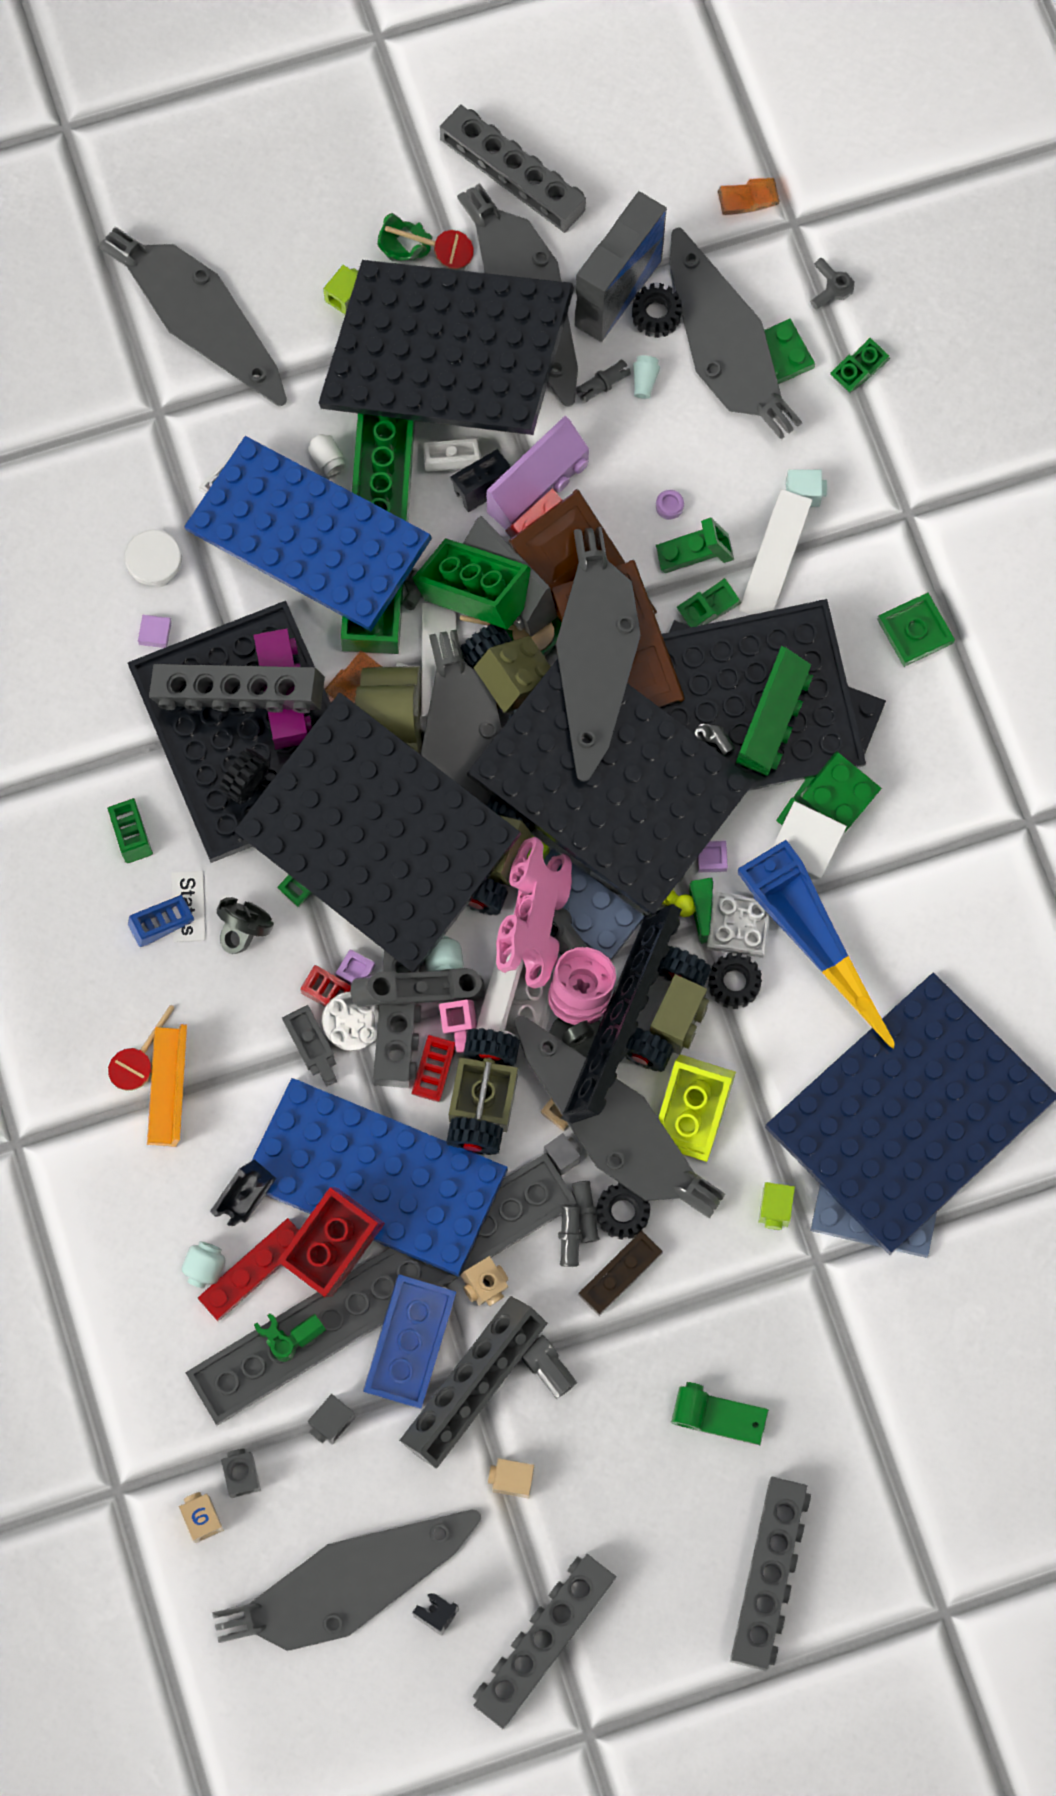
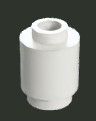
M320 434L310 441L311 445L308 447V451L321 473H325L327 477H333L346 468L344 463L345 457L331 435L325 436Z

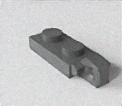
M309 1005L282 1017L308 1071L310 1070L313 1076L320 1073L326 1087L336 1083V1076L331 1069L332 1066L336 1065L334 1053Z

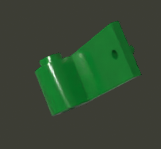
M686 1382L685 1387H679L671 1419L672 1424L761 1446L769 1409L710 1396L703 1391L704 1386L692 1382Z

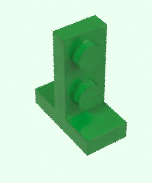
M712 517L701 520L702 530L656 545L661 571L666 574L718 557L723 563L734 560L729 534Z

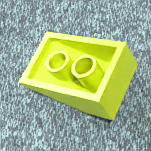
M680 1054L675 1060L658 1119L682 1154L707 1162L736 1072Z

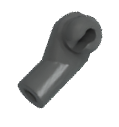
M416 568L411 570L404 581L408 594L402 601V604L408 610H414L422 598L419 589L412 579L418 572Z
M703 723L694 731L699 740L716 744L723 756L735 749L724 728L719 725Z

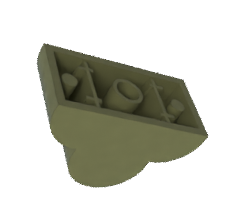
M421 666L362 668L360 686L356 690L355 704L421 754Z

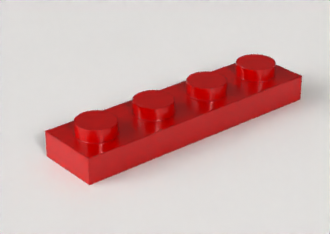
M287 1218L222 1275L216 1284H212L198 1297V1300L217 1321H220L281 1266L277 1261L298 1233V1228Z

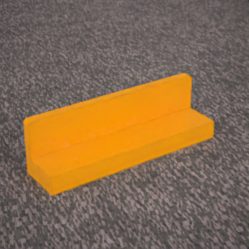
M181 1024L179 1029L155 1027L147 1145L176 1147L180 1141L187 1024Z

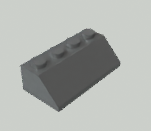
M482 516L476 519L463 544L528 565ZM530 567L525 607L513 624L518 630L524 629L532 637L558 616L550 587Z

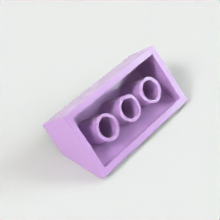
M564 416L487 489V513L505 529L514 523L545 493L552 488L555 492H561L568 485L570 477L575 473H581L589 463V448L569 418Z

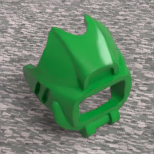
M390 213L384 218L383 226L378 235L377 245L389 260L406 261L417 258L422 259L429 254L431 250L430 245L424 243L417 244L409 253L398 241L397 238L400 235L385 231V227L390 226L402 231H410L414 235L432 240V235L430 233L427 234L420 222L415 225L411 222L403 221L394 213Z

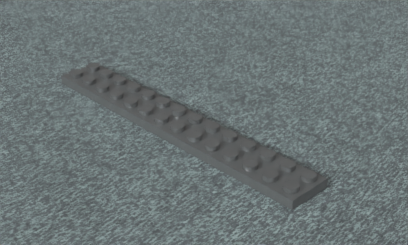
M546 1153L504 1178L461 1274L488 1256L492 1258L562 1215L561 1205L577 1204L576 1199ZM389 1248L351 1271L333 1297H324L317 1292L276 1317L279 1325L278 1331L283 1330L287 1336L291 1334L290 1331L314 1313L326 1329L325 1332L303 1348L297 1347L296 1353L291 1360L287 1362L277 1360L266 1343L268 1338L262 1337L254 1330L185 1373L213 1421L218 1426L381 1326L398 1274L440 1287L448 1285L459 1277ZM271 1321L262 1325L261 1328L268 1329L271 1326Z

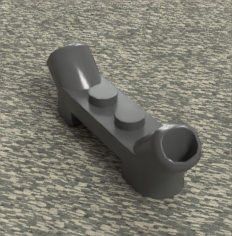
M469 968L406 973L386 971L355 978L351 984L350 993L352 1001L358 1007L385 1004L451 1002L467 999L476 1002L483 997L485 984L481 975Z

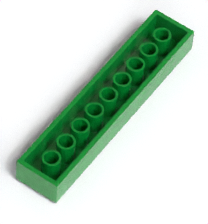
M358 414L352 493L408 522L415 421ZM404 582L372 631L342 616V651L399 654Z

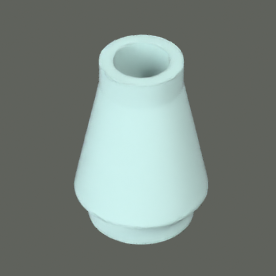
M641 355L633 363L635 397L642 399L650 398L660 370L657 358Z

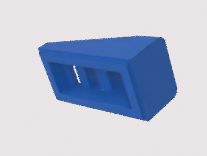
M179 895L129 915L128 926L138 946L141 948L193 922L194 917L184 897ZM173 907H177L182 918H176L172 910ZM166 912L170 920L169 923L165 922L162 913ZM154 917L159 925L157 928L154 927L151 921ZM142 923L145 924L147 932H144L141 926Z

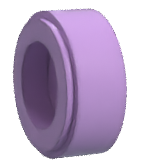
M665 490L658 495L656 511L662 518L675 519L683 512L684 499L680 493L674 490Z

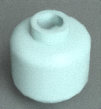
M443 936L425 960L427 972L463 968L462 948L459 942L448 936Z
M202 1241L198 1245L190 1246L182 1266L183 1274L189 1277L187 1282L199 1288H205L206 1284H216L225 1264V1257L221 1254L222 1249Z

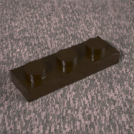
M641 1230L578 1293V1296L600 1316L663 1254V1251Z

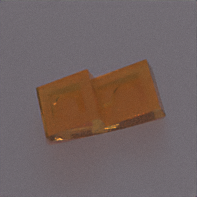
M774 178L749 179L746 185L720 186L717 191L723 215L762 210L778 205L780 202Z
M361 650L345 670L341 669L325 688V691L333 699L340 692L352 702H355L356 690L360 686L362 668L382 666Z

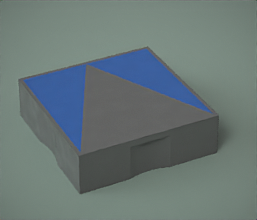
M637 192L616 220L611 230L576 274L577 302L575 306V327L601 343L631 304L636 293L641 290L662 261L667 207L644 193Z

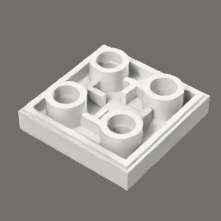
M794 801L772 848L787 840L802 860L807 872L822 878L847 826Z
M715 892L707 950L733 954L738 952L746 956L764 958L770 915L754 897Z

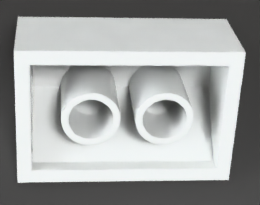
M511 954L507 957L506 962L510 959ZM521 960L516 970L507 971L506 973L498 970L495 961L476 1029L484 1028L485 1030L493 1029L496 1032L502 1031L504 1034L509 1033L519 1039L514 1021L518 1016H525L546 1030L552 1010L549 1006L548 992L555 968L553 967L551 976L545 986L533 989L527 986L525 981L526 967L523 960ZM541 966V968H540L539 971H538V974H537L536 979H537V978L539 977V975L541 974L542 966ZM521 1043L519 1044V1050H523Z

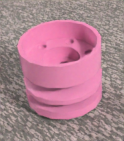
M576 947L566 951L558 959L548 992L549 1006L556 1016L564 1022L576 1025L586 1020L589 1024L594 1023L605 1014L616 981L615 967L610 959L602 952L589 947Z

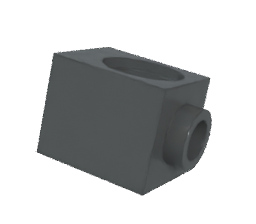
M331 1393L308 1420V1424L312 1427L309 1433L322 1444L326 1440L333 1444L356 1418V1415Z
M237 1449L228 1452L227 1458L221 1459L228 1494L231 1498L261 1491L254 1457L251 1452L245 1453V1449ZM239 1464H244L249 1469L248 1475L242 1480H236L232 1476L233 1469Z

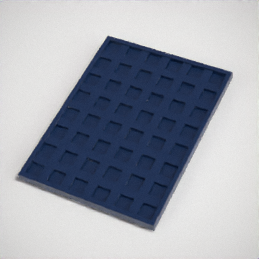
M934 972L882 1018L895 1042L894 1048H891L871 1028L765 1125L770 1134L889 1255L894 1253L1056 1101V1093Z

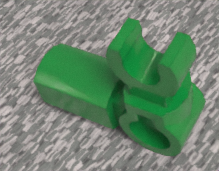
M271 1313L267 1315L271 1321V1326L268 1329H262L258 1323L254 1324L258 1334L268 1338L266 1343L275 1358L282 1362L291 1360L296 1353L297 1347L303 1348L326 1331L315 1313L293 1328L289 1336L283 1330L278 1331V1321Z

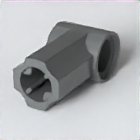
M564 908L555 910L550 936L559 941V953L561 956L566 951L576 947H587L572 927V917Z
M541 1335L533 1342L521 1359L534 1375L537 1374L554 1397L558 1399L575 1386L577 1381L559 1360V1355L544 1335Z

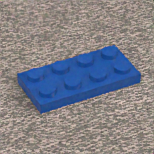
M400 1274L397 1275L363 1392L422 1409L456 1291Z

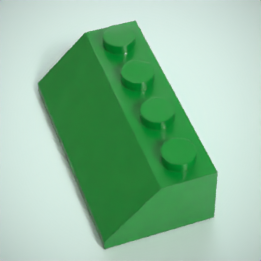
M445 538L412 579L425 601L508 630L524 610L531 569L528 565Z
M781 646L736 760V764L768 776L771 768L777 770L782 754L777 751L781 742L786 744L793 729L788 726L791 716H798L803 701L798 699L802 689L808 690L813 675L808 673L811 664L786 647Z

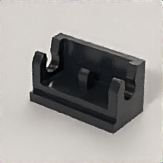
M498 449L450 476L457 497L461 496L463 505L468 512L487 502V489L511 467Z
M255 1159L238 1169L210 1212L215 1217L222 1214L229 1215L231 1219L227 1223L228 1226H235L242 1221L244 1223L247 1222L277 1178Z
M430 1593L428 1597L433 1605L429 1606V1610L432 1613L417 1605L412 1614L416 1619L442 1636L458 1613L459 1606L454 1602L450 1604L440 1596Z

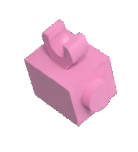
M467 999L439 1004L443 1033L454 1034L457 1053H464L467 1032L469 1029L472 1030L477 1027L474 1001Z

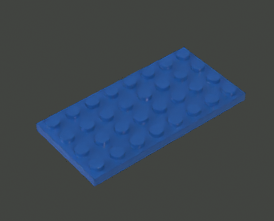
M244 436L184 526L193 535L369 631L373 630L432 540L431 535L424 530L247 436Z
M291 1078L252 1160L255 1159L277 1178L266 1193V1196L311 1214L330 1187H337L385 1223L373 1241L458 1277L508 1171L507 1166L466 1149L449 1146L442 1139L294 1078Z

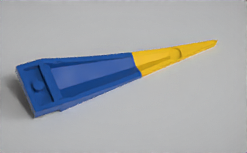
M784 840L738 868V875L752 892L754 899L891 1048H894L895 1042L850 960L802 860L788 841Z

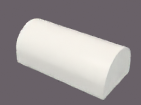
M478 438L423 443L425 472L464 469L481 459Z

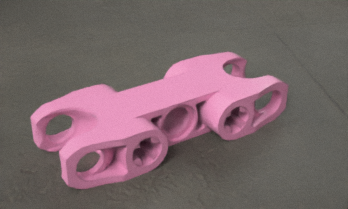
M537 837L523 841L512 863L509 882L510 885L519 889L514 915H509L502 921L496 941V964L498 970L504 973L516 970L521 960H523L526 967L525 981L527 986L533 989L545 986L557 962L559 941L550 936L554 912L561 909L567 903L572 885V862L570 857L564 853L559 856H553L546 866L543 860L544 846ZM532 848L531 853H530L529 857L527 858V854H528L529 850ZM511 954L510 959L506 962L507 957ZM541 966H542L541 974H540L539 977L536 979L537 974H538V971H539V969H540Z

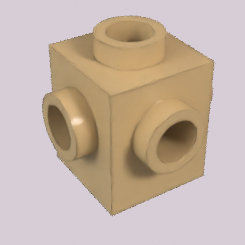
M490 1256L461 1274V1278L466 1284L463 1289L471 1302L476 1301L478 1306L487 1302L488 1306H491L504 1298L502 1292L508 1288L506 1284L508 1277L500 1265L496 1267ZM483 1280L488 1283L489 1287L483 1284Z

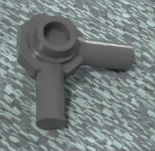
M819 258L815 262V267L827 279L826 290L810 301L813 308L817 310L832 298L844 300L853 294L855 281L847 272H835L823 258Z

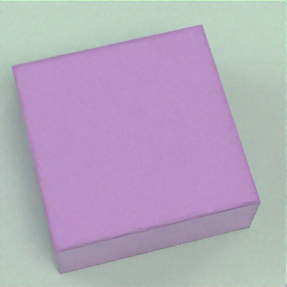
M142 615L138 637L139 645L167 647L172 623L171 618Z
M709 841L697 857L698 873L727 872L726 841Z
M350 949L335 975L351 985L355 978L370 976L376 965L373 961Z

